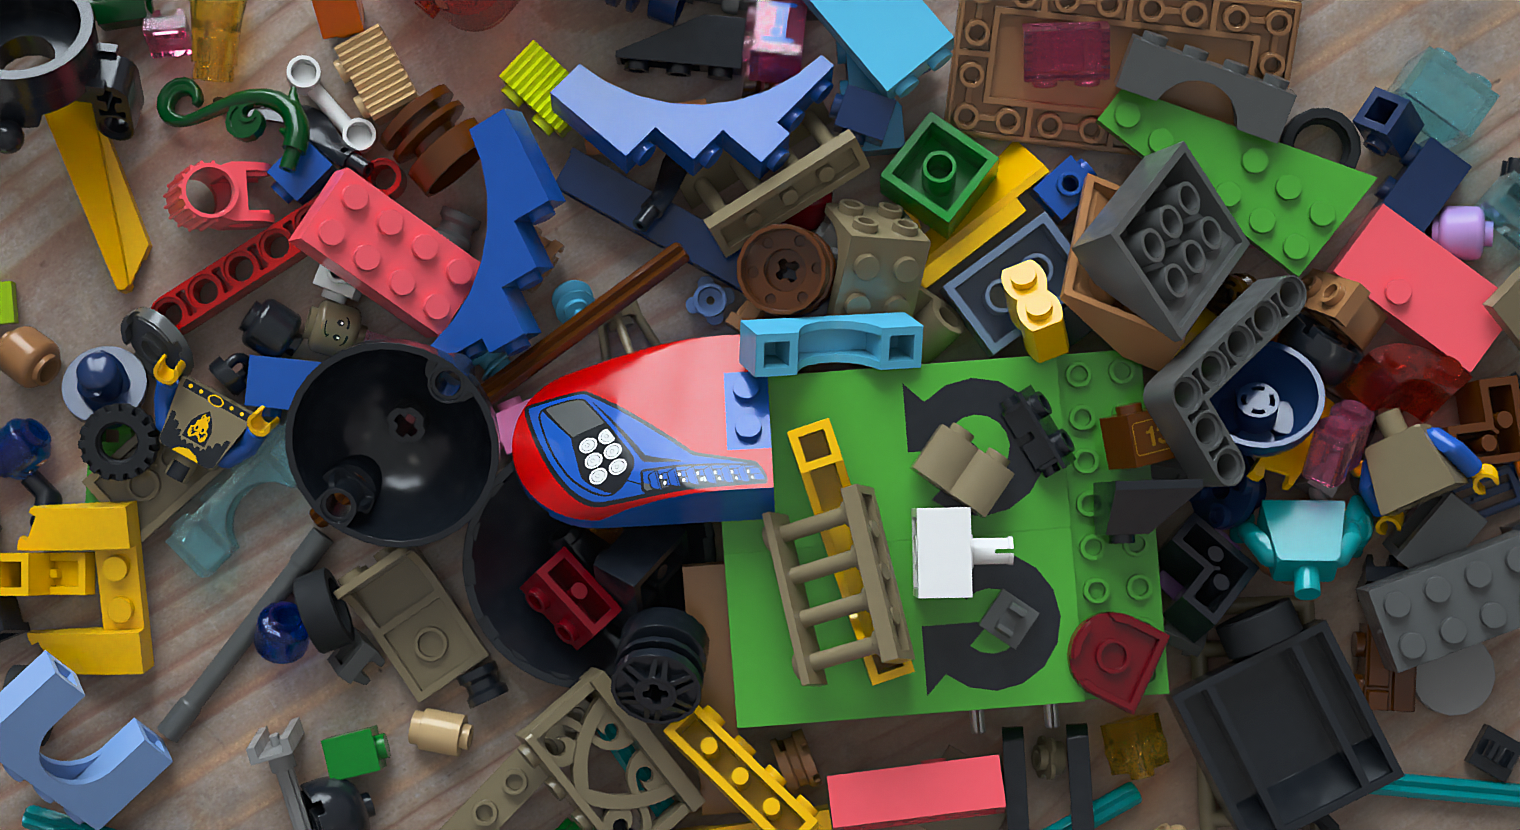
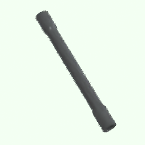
M315 527L312 528L291 555L289 563L186 695L177 701L159 724L157 729L169 740L178 743L199 716L202 707L293 592L294 579L311 572L334 543L327 535Z

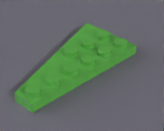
M1124 89L1119 91L1096 121L1098 125L1142 159L1146 155L1184 141L1250 244L1287 273L1297 277L1303 273L1378 178L1280 142L1277 144L1237 130L1233 125L1160 99L1155 101Z

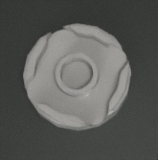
M1478 643L1417 666V700L1428 709L1449 716L1468 714L1479 708L1491 694L1496 678L1494 661L1487 648L1482 643Z

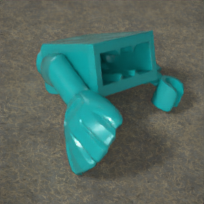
M1353 495L1350 498L1346 510L1345 501L1262 500L1257 525L1255 524V516L1251 514L1247 521L1236 528L1230 529V539L1235 543H1244L1261 565L1269 568L1273 580L1294 581V593L1297 599L1313 600L1321 595L1320 582L1334 580L1337 568L1345 567L1352 558L1362 556L1365 546L1372 538L1374 521L1372 513L1359 495Z

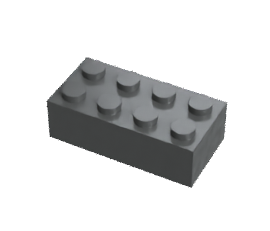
M1512 530L1355 589L1385 669L1400 673L1520 628V530Z

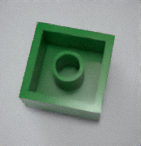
M930 111L880 174V193L903 207L904 210L948 240L996 178L999 157Z

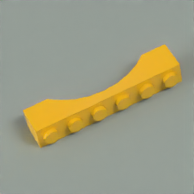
M826 418L788 431L786 434L813 514L817 515L839 508L841 502H843L840 489L851 486L830 419ZM846 524L820 532L828 557L851 550L853 540L850 527ZM856 567L834 573L842 598L861 593V589L864 586L860 570ZM865 610L848 615L856 641L871 636L874 627L870 613ZM877 654L862 658L869 680L873 686L915 672L912 661L901 664L882 663L881 657Z

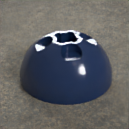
M1269 341L1209 400L1243 456L1257 458L1272 457L1297 447L1313 432L1324 410L1325 389L1318 371L1305 356L1284 344Z

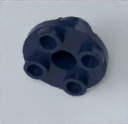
M114 346L96 347L80 354L68 366L62 380V397L71 414L79 421L86 423L85 420L91 414L107 405L128 403L141 408L148 394L149 379L142 363L131 352ZM114 424L108 427V429H117L123 424Z
M1243 456L1245 472L1238 484L1235 486L1203 487V489L1188 500L1191 502L1194 512L1214 529L1229 530L1238 527L1261 506L1262 500H1265L1267 486L1264 478L1256 482L1247 477L1254 463L1252 457Z

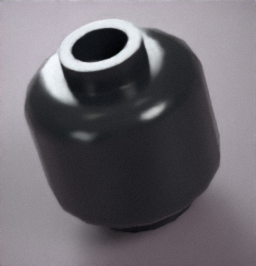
M267 299L262 304L256 300L238 328L243 331V344L261 356L281 358L286 353L292 357L304 339L302 338L303 334L298 332L302 324L301 316L275 299Z

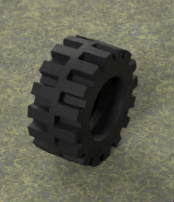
M128 403L107 405L91 414L85 420L84 426L81 427L79 433L81 438L78 441V449L82 451L81 458L84 463L86 462L90 466L89 470L94 474L101 475L103 479L116 481L132 479L145 472L157 458L156 455L158 450H160L161 444L159 442L160 433L155 427V420L152 416H148L144 412L145 410L139 406L135 407ZM124 424L130 427L136 434L138 440L137 449L131 457L123 460L114 459L103 449L102 437L106 429L111 425Z

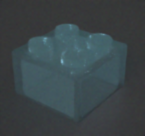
M1429 46L1406 63L1387 91L1411 100L1425 124L1421 132L1428 137L1434 138L1449 149L1472 136L1500 95L1491 90L1492 84L1485 77L1474 72L1469 74L1456 65L1458 61L1451 53L1442 48L1434 49Z

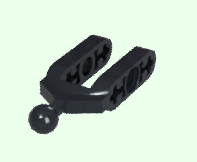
M1087 723L1066 724L1072 830H1094ZM1023 726L1002 727L1008 830H1029Z

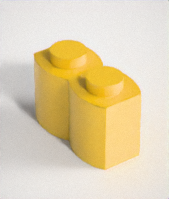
M1030 259L1002 270L1001 279L1009 315L1014 325L1021 330L1025 349L1031 358L1038 363H1042L1068 353L1069 341L1062 306L1057 297L1049 291L1046 275L1040 265Z

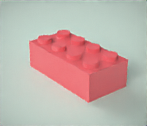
M348 167L335 171L288 240L292 245L426 338L438 337L448 327L469 294L481 262Z

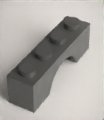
M1144 30L1143 36L1132 33L1114 80L1116 87L1157 101L1163 93L1179 83L1186 81L1211 83L1224 91L1230 98L1233 108V123L1237 130L1278 144L1297 97L1295 92L1288 88L1290 81L1270 73H1265L1263 79L1247 74L1250 67L1230 59H1225L1223 65L1207 60L1209 55L1207 51L1185 44L1183 51L1167 46L1169 40L1167 37L1148 30Z

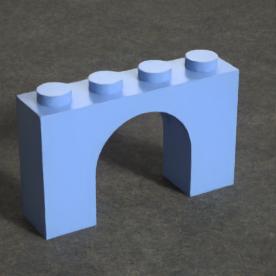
M45 650L0 692V763L3 764L5 771L18 782L26 780L33 785L36 793L49 804L55 801L63 806L66 814L75 823L81 825L85 822L95 830H100L161 774L173 760L163 739L135 717L102 748L85 758L73 761H59L39 752L40 746L49 729L85 697L76 673Z

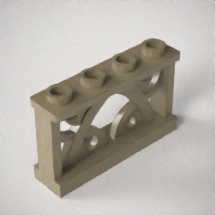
M591 667L579 677L580 680L524 729L515 734L522 744L517 749L518 752L532 768L535 769L538 765L548 776L544 781L545 786L559 801L565 798L574 809L570 816L581 830H613V824L618 819H623L626 823V829L629 830L633 821L632 813L629 809H637L641 819L639 830H670L689 812H695L706 802L645 722L629 716L616 704L611 693V679L603 670ZM590 693L593 695L594 699L584 713L580 723L573 718L565 716ZM610 723H613L617 729L616 736L611 741L602 740L595 735L596 729L605 734L604 729ZM557 725L569 726L576 731L574 740L566 736L555 738V740H560L563 743L564 748L562 753L557 756L550 754L545 747L547 732L550 728ZM591 743L604 750H620L629 745L634 747L636 751L628 761L625 775L626 785L630 793H605L589 788L588 756ZM570 765L571 782L559 767ZM642 767H648L651 771V777L647 781L640 780L645 790L639 791L636 782V772ZM673 797L675 801L657 818L651 821L647 806ZM589 805L606 809L601 820Z

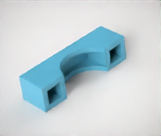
M906 312L741 320L739 363L754 377L797 375L798 371L805 366L831 362L860 364L879 370L921 368L923 325Z

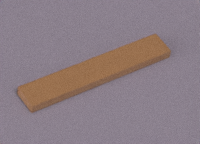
M724 561L682 564L686 613L692 615L704 626L710 640L699 706L702 709L707 705L712 707L726 722L722 728L734 739L738 735L725 563ZM699 771L700 793L706 800L702 804V816L742 813Z

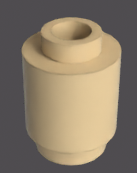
M426 708L425 711L415 710L409 727L408 741L410 744L417 745L419 750L459 757L463 749L469 750L471 746L474 726L468 724L467 715Z

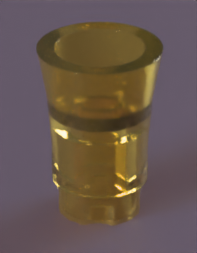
M189 0L192 37L191 62L194 63L192 79L234 83V66H238L241 27L248 0Z

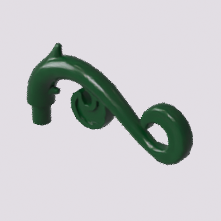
M187 77L175 78L161 89L157 97L156 108L159 117L167 125L172 127H188L227 114L225 120L227 131L237 140L246 143L256 141L263 135L267 126L264 115L257 108L271 109L282 117L285 128H279V132L284 137L281 147L285 150L279 168L288 173H295L300 157L305 156L310 140V124L299 101L295 86L291 87L289 95L268 88L235 92L187 115H180L175 112V106L182 97L190 96L192 98V105L200 108L204 103L202 89L193 79ZM256 109L253 111L252 115L247 118L248 113L251 110Z

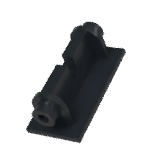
M1032 385L1017 393L1021 401L1018 400L1016 395H1013L1000 403L1005 410L1001 414L1017 439L1030 431L1032 432L1035 439L1023 445L1022 448L1037 473L1042 471L1045 478L1060 470L1057 462L1064 469L1076 460L1072 453L1075 451V447L1064 429L1058 430L1050 416L1052 409L1046 397L1040 391L1035 392Z

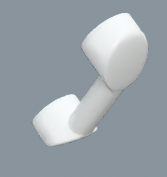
M305 55L293 58L287 66V81L290 87L295 86L298 94L309 96L342 133V139L349 146L357 149L362 154L371 150L376 141V130L373 124L363 118L351 119L320 85L321 70L315 59Z

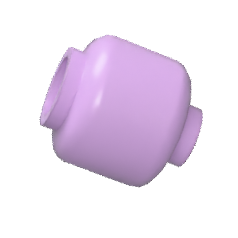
M1448 205L1443 207L1440 214L1436 215L1433 219L1431 239L1460 260H1478L1483 253L1484 246L1492 247L1494 221H1485V213L1480 207Z

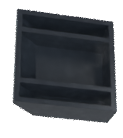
M1314 619L1302 625L1303 630L1297 635L1260 652L1234 659L1169 691L1170 694H1164L1221 810L1234 830H1298L1405 776L1326 620Z

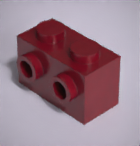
M565 546L520 587L529 605L537 612L543 613L554 625L555 632L559 638L565 643L571 644L577 651L623 610Z

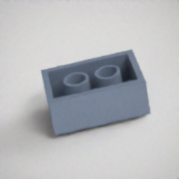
M1044 211L940 289L939 292L961 316L965 327L988 358L1022 334L1021 330L1014 325L1009 315L1001 279L1002 270L1030 259L1035 261L1046 275L1049 291L1057 297L1062 305L1064 302L1060 300L1071 245L1047 212Z

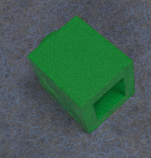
M377 725L327 737L321 741L329 777L339 780L379 771L387 766L385 759L391 756L387 736L385 733L379 734Z

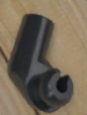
M34 469L33 472L27 474L22 479L21 484L35 497L34 506L62 504L63 499L60 492L37 469ZM31 516L30 518L31 527L33 525L35 516Z

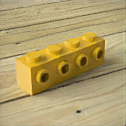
M698 705L691 715L681 721L670 723L663 730L667 740L759 830H817L819 828V822L814 818L819 813L816 808L801 794L795 799L784 788L787 783L785 778L770 764L764 769L753 758L757 753L755 749L739 734L733 739L722 728L726 723L724 719L709 705L704 709Z

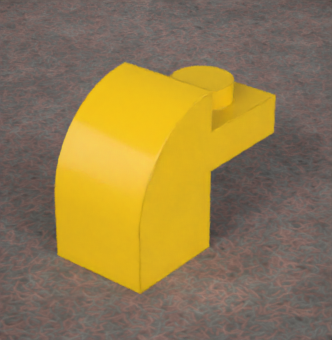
M95 552L0 553V596L95 595Z

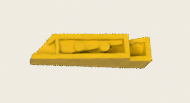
M74 101L68 106L44 114L116 289L121 293L128 294L133 291V282L143 260H147L152 249V243L112 139L104 136L98 130L92 103Z
M1012 142L998 156L999 164L996 178L948 240L932 228L925 233L931 241L921 281V286L925 289H928L1026 212V209L1017 198L1045 178L1050 171L1019 142Z

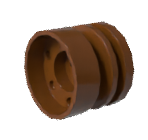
M445 84L432 88L408 103L386 127L379 139V142L387 151L395 150L393 158L399 164L418 157L411 166L408 175L427 197L434 196L449 187L480 160L469 129L479 123L473 117L455 125L465 107L459 100L451 102L454 94Z
M772 224L756 231L744 243L737 259V280L743 295L756 308L775 315H804L817 310L831 296L837 261L831 247L819 234L791 224ZM787 262L799 264L800 268L795 271L796 280L783 277V274L788 271L785 265Z

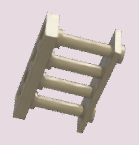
M823 101L820 104L813 102L804 111V119L790 133L788 149L790 155L783 164L784 170L765 182H762L761 179L759 180L724 149L718 161L709 169L703 167L694 177L687 172L679 189L691 209H694L703 202L707 205L712 215L703 221L726 258L741 249L744 243L756 231L772 224H781L870 168L856 137L849 129L834 137L826 127L833 120L828 117L829 112ZM812 135L820 147L799 160L790 148ZM740 180L749 192L727 205L719 195V192Z
M854 484L841 488L843 502H841L839 508L790 523L789 516L786 514L775 512L762 514L765 526L762 529V537L765 546L771 552L794 651L792 667L802 686L821 687L828 685L825 668L873 654L881 657L882 663L901 664L915 660L873 487ZM844 524L850 527L853 540L851 550L800 565L794 540ZM854 567L860 570L864 586L861 589V593L810 608L804 585L805 582ZM865 610L870 613L874 627L870 637L820 651L814 625Z

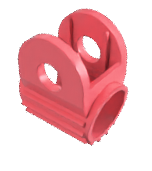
M201 160L194 166L190 165L174 177L173 181L167 184L169 190L163 195L167 203L164 209H168L170 213L169 219H174L178 223V228L183 226L188 228L189 232L194 229H199L202 232L207 228L224 231L270 227L275 223V215L270 214V210H249L247 183H258V179L271 176L267 171L272 165L251 161H231L220 165L216 164L214 160L210 163H204ZM188 180L200 181L210 189L215 202L213 214L200 212L191 205L186 195Z

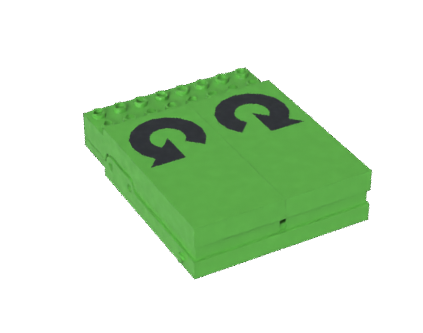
M1116 350L1063 354L1042 363L1036 362L1031 356L921 364V368L890 370L867 368L768 377L775 513L788 515L790 523L814 516L786 433L829 418L851 485L860 484L874 488L915 655V660H911L915 672L873 686L869 680L863 659L859 658L825 668L828 685L821 687L802 686L792 667L794 651L771 552L765 546L762 537V529L765 527L763 519L722 521L737 728L969 711L971 733L977 734V710L979 733L982 734L986 732L984 709L1043 705L1045 727L1052 729L1050 704L1052 706L1053 727L1057 728L1060 726L1059 703L1085 702V700L1099 699L1084 691L1076 683L1069 670L1067 650L1071 636L1076 628L1084 620L1095 614L1117 612L1132 616L1164 632L1156 528L1149 534H1135V543L1109 544L1108 535H1095L1093 483L1152 480L1151 465L1139 468L1109 470L1099 418L1116 415L1115 407L1119 405L1141 402L1142 408L1146 407L1143 399L1144 381L1142 364L1124 358ZM1032 385L1035 392L1040 391L1046 397L1052 409L1050 414L1058 430L1064 429L1075 447V451L1072 453L1076 460L1064 469L1057 462L1060 470L1045 478L1042 471L1037 473L1022 448L1023 445L1035 439L1032 432L1030 431L1017 439L1001 414L1005 410L1000 403L1013 395H1016L1018 400L1021 401L1017 393ZM954 422L974 436L971 443L985 453L990 447L1011 461L1007 468L1015 475L987 516L981 518L971 511V534L973 538H1007L1012 536L1014 549H996L995 553H1014L1013 565H974L972 569L973 597L917 598L913 596L911 508L964 506L918 475L910 467L938 426L944 424L949 428ZM820 532L794 540L800 565L828 557ZM834 574L804 583L810 608L842 599ZM1002 588L1040 613L1016 650L978 625ZM848 616L814 625L820 651L856 641ZM1166 647L1143 696L1170 694Z

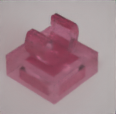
M177 8L176 15L162 16L160 10H155L151 18H143L142 32L153 59L194 55L195 41L182 8Z

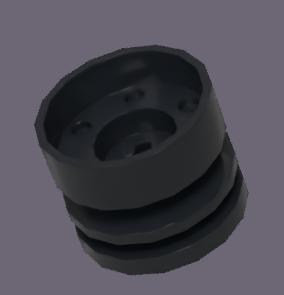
M654 607L641 610L631 616L621 631L618 655L615 659L611 678V693L616 704L629 716L647 723H673L691 715L701 701L704 673L706 672L710 640L704 626L692 615L675 608Z

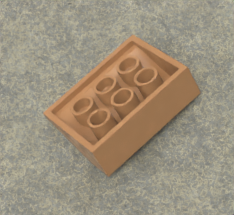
M1087 173L1082 187L1060 300L1122 357L1160 371L1176 355L1185 342L1186 335L1181 341H1172L1093 282L1071 249L1120 188L1117 184Z

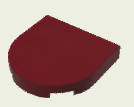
M1117 612L1095 614L1084 620L1071 636L1067 650L1069 670L1076 683L1084 691L1134 715L1170 635L1127 614Z

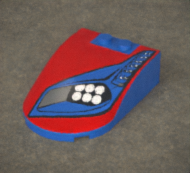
M740 334L691 338L656 345L566 374L538 391L527 403L518 418L512 440V455L520 485L530 500L533 499L539 506L548 511L549 516L566 524L585 528L763 519V513L775 512L768 377H754L739 363Z

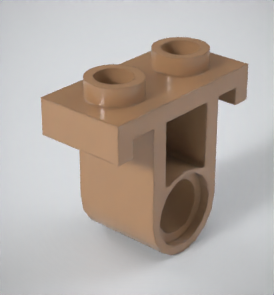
M1312 268L1309 274L1301 279L1307 290L1306 304L1301 312H1308L1316 321L1339 334L1337 338L1347 346L1350 342L1363 353L1388 319L1387 315L1368 298L1371 292L1361 283Z

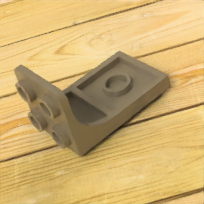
M841 199L839 203H826L824 213L834 225L838 245L837 269L826 316L906 312L913 318L931 245L929 238L921 231L918 224L913 222L905 213L903 207L895 203L881 202L879 206H869L852 199Z
M418 546L406 548L385 547L373 556L377 563L369 568L366 565L361 568L358 566L338 579L342 587L334 591L333 594L338 600H344L363 620L418 703L491 655Z

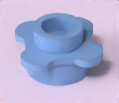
M703 276L697 282L698 288L694 296L686 300V308L691 314L698 313L707 318V322L710 325H718L724 319L723 312L727 305L734 302L735 294L731 288H722L715 284L712 277ZM708 297H713L715 301L713 304L709 305L707 304L706 299Z

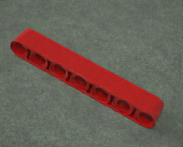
M388 158L372 160L374 170L369 177L363 179L377 188V175L385 169L394 170L396 174L394 184L388 189L379 190L391 199L396 200L405 192L407 187L405 172L393 160ZM318 196L159 297L152 304L151 309L165 316L166 311L171 306L178 305L182 311V318L175 326L182 335H185L306 258L308 255L290 242L287 253L283 257L274 258L271 254V245L279 237H286L287 240L290 239ZM243 260H250L253 264L252 275L247 280L239 281L235 274L237 265ZM214 282L218 289L217 297L213 302L204 304L200 297V291L205 284Z

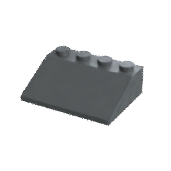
M1182 141L1144 156L1071 249L1097 286L1172 341L1178 342L1187 334L1247 250L1250 242L1186 143Z

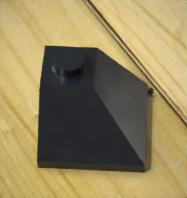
M1203 479L1093 483L1095 535H1108L1109 544L1135 543V534L1151 533L1203 489Z

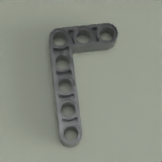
M1285 275L1259 279L1252 283L1145 386L1143 399L1147 411L1187 478L1203 479V487L1235 486L1244 476L1245 462L1243 456L1209 399L1303 309L1307 300V290L1299 277Z

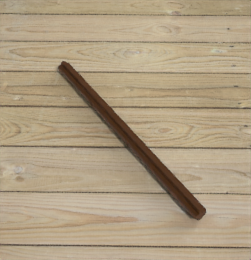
M672 243L483 382L481 386L489 397L491 404L493 405L686 264L690 258L684 247L680 243ZM334 493L339 503L351 505L347 496L341 493ZM313 508L310 509L309 514L318 527L324 528L330 525Z

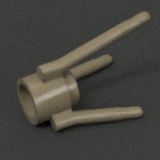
M637 300L598 327L602 362L611 359L607 327L611 333L618 332L626 354L634 352L626 329L634 324L632 318H634L651 346L661 345L642 315Z

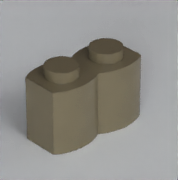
M953 422L948 428L941 424L935 430L910 469L964 507H971V511L979 517L985 518L1015 475L1007 468L1011 461L990 447L985 453L971 443L974 436L960 425Z

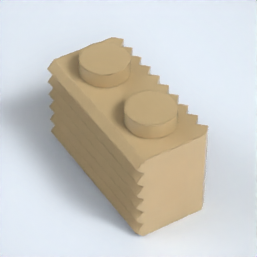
M379 24L334 47L339 59L333 61V64L344 83L352 81L359 95L354 97L353 100L364 119L367 120L372 117L381 126L395 118L408 103L419 97L411 79Z

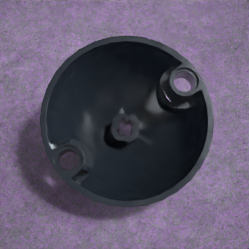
M382 338L367 340L346 347L319 364L305 378L296 391L288 410L285 426V450L290 471L298 489L315 512L342 533L362 542L382 547L406 548L423 546L444 539L468 523L477 514L490 494L495 482L500 458V432L497 417L489 397L475 377V367L472 361L466 355L446 353L427 344L407 339ZM446 371H452L457 374L460 381L450 376ZM408 414L415 417L413 424L405 419ZM334 493H341L347 496L351 505L339 503Z

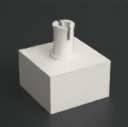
M971 507L911 508L913 596L917 598L973 597L972 569L974 565H1013L1014 553H995L996 549H1014L1012 536L1007 538H973L971 534Z

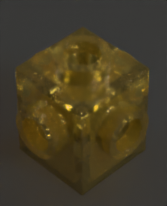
M1158 712L1126 716L1100 726L1105 745V755L1108 759L1112 776L1129 774L1130 780L1145 779L1155 775L1154 768L1170 762L1167 751L1168 744L1163 734Z

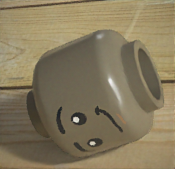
M326 299L318 307L311 306L302 338L308 339V346L311 351L331 357L346 347L364 342L368 326L361 324L362 316L358 308Z

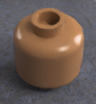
M22 326L13 331L6 332L0 338V370L22 387L35 388L47 385L59 373L61 368L59 346L34 327Z

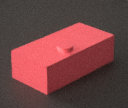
M1384 203L1370 210L1325 271L1361 283L1371 292L1368 298L1387 315L1386 324L1455 375L1471 373L1502 331V328L1483 306V303L1498 287Z
M999 754L946 761V758L921 761V764L827 776L834 830H874L1002 814L1006 809Z

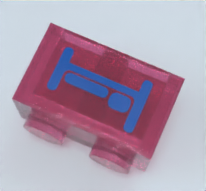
M757 0L756 7L748 6L746 32H753V37L744 36L742 62L750 63L749 80L783 83L800 73L807 5L802 0Z

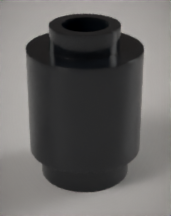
M564 523L548 539L549 544L552 546V555L554 556L565 546L595 578L593 564L602 548L585 527Z

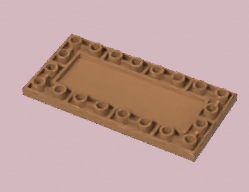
M959 0L944 120L968 137L1138 156L1096 123L1100 115L1121 90V88L1116 87L1114 80L1132 33L1143 36L1144 30H1148L1169 39L1167 46L1183 51L1185 44L1207 51L1209 53L1207 60L1223 65L1225 59H1230L1250 67L1247 74L1263 79L1265 73H1270L1290 81L1302 3L1288 0ZM1204 81L1182 82L1168 89L1159 98L1168 103L1235 126L1230 98L1224 91L1211 83Z

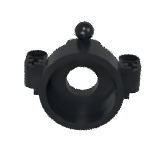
M0 0V153L7 155L19 151L24 144L25 138L22 128L38 127L43 114L57 111L74 101L92 103L97 128L104 136L117 141H125L131 139L134 135L144 105L139 70L131 60L117 55L119 51L118 44L99 42L93 11L88 0ZM25 56H43L52 59L50 62L33 68L4 70L8 64Z

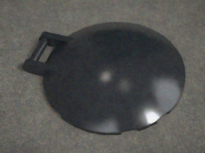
M512 460L496 475L494 485L486 502L469 521L465 534L462 571L467 598L474 617L492 645L507 660L535 678L550 684L571 688L580 680L579 677L591 667L605 671L611 679L615 659L618 655L622 628L609 622L577 651L571 644H567L559 638L555 632L554 625L543 613L537 612L529 605L524 592L520 589L538 569L553 557L551 553L552 546L549 544L548 539L564 522L549 516L548 511L539 506L533 499L530 500L520 485L514 461ZM712 522L676 524L687 530L690 558L684 564L716 562L715 533ZM624 527L586 529L602 550L608 549L618 539ZM681 566L664 587L667 608H675L686 613Z

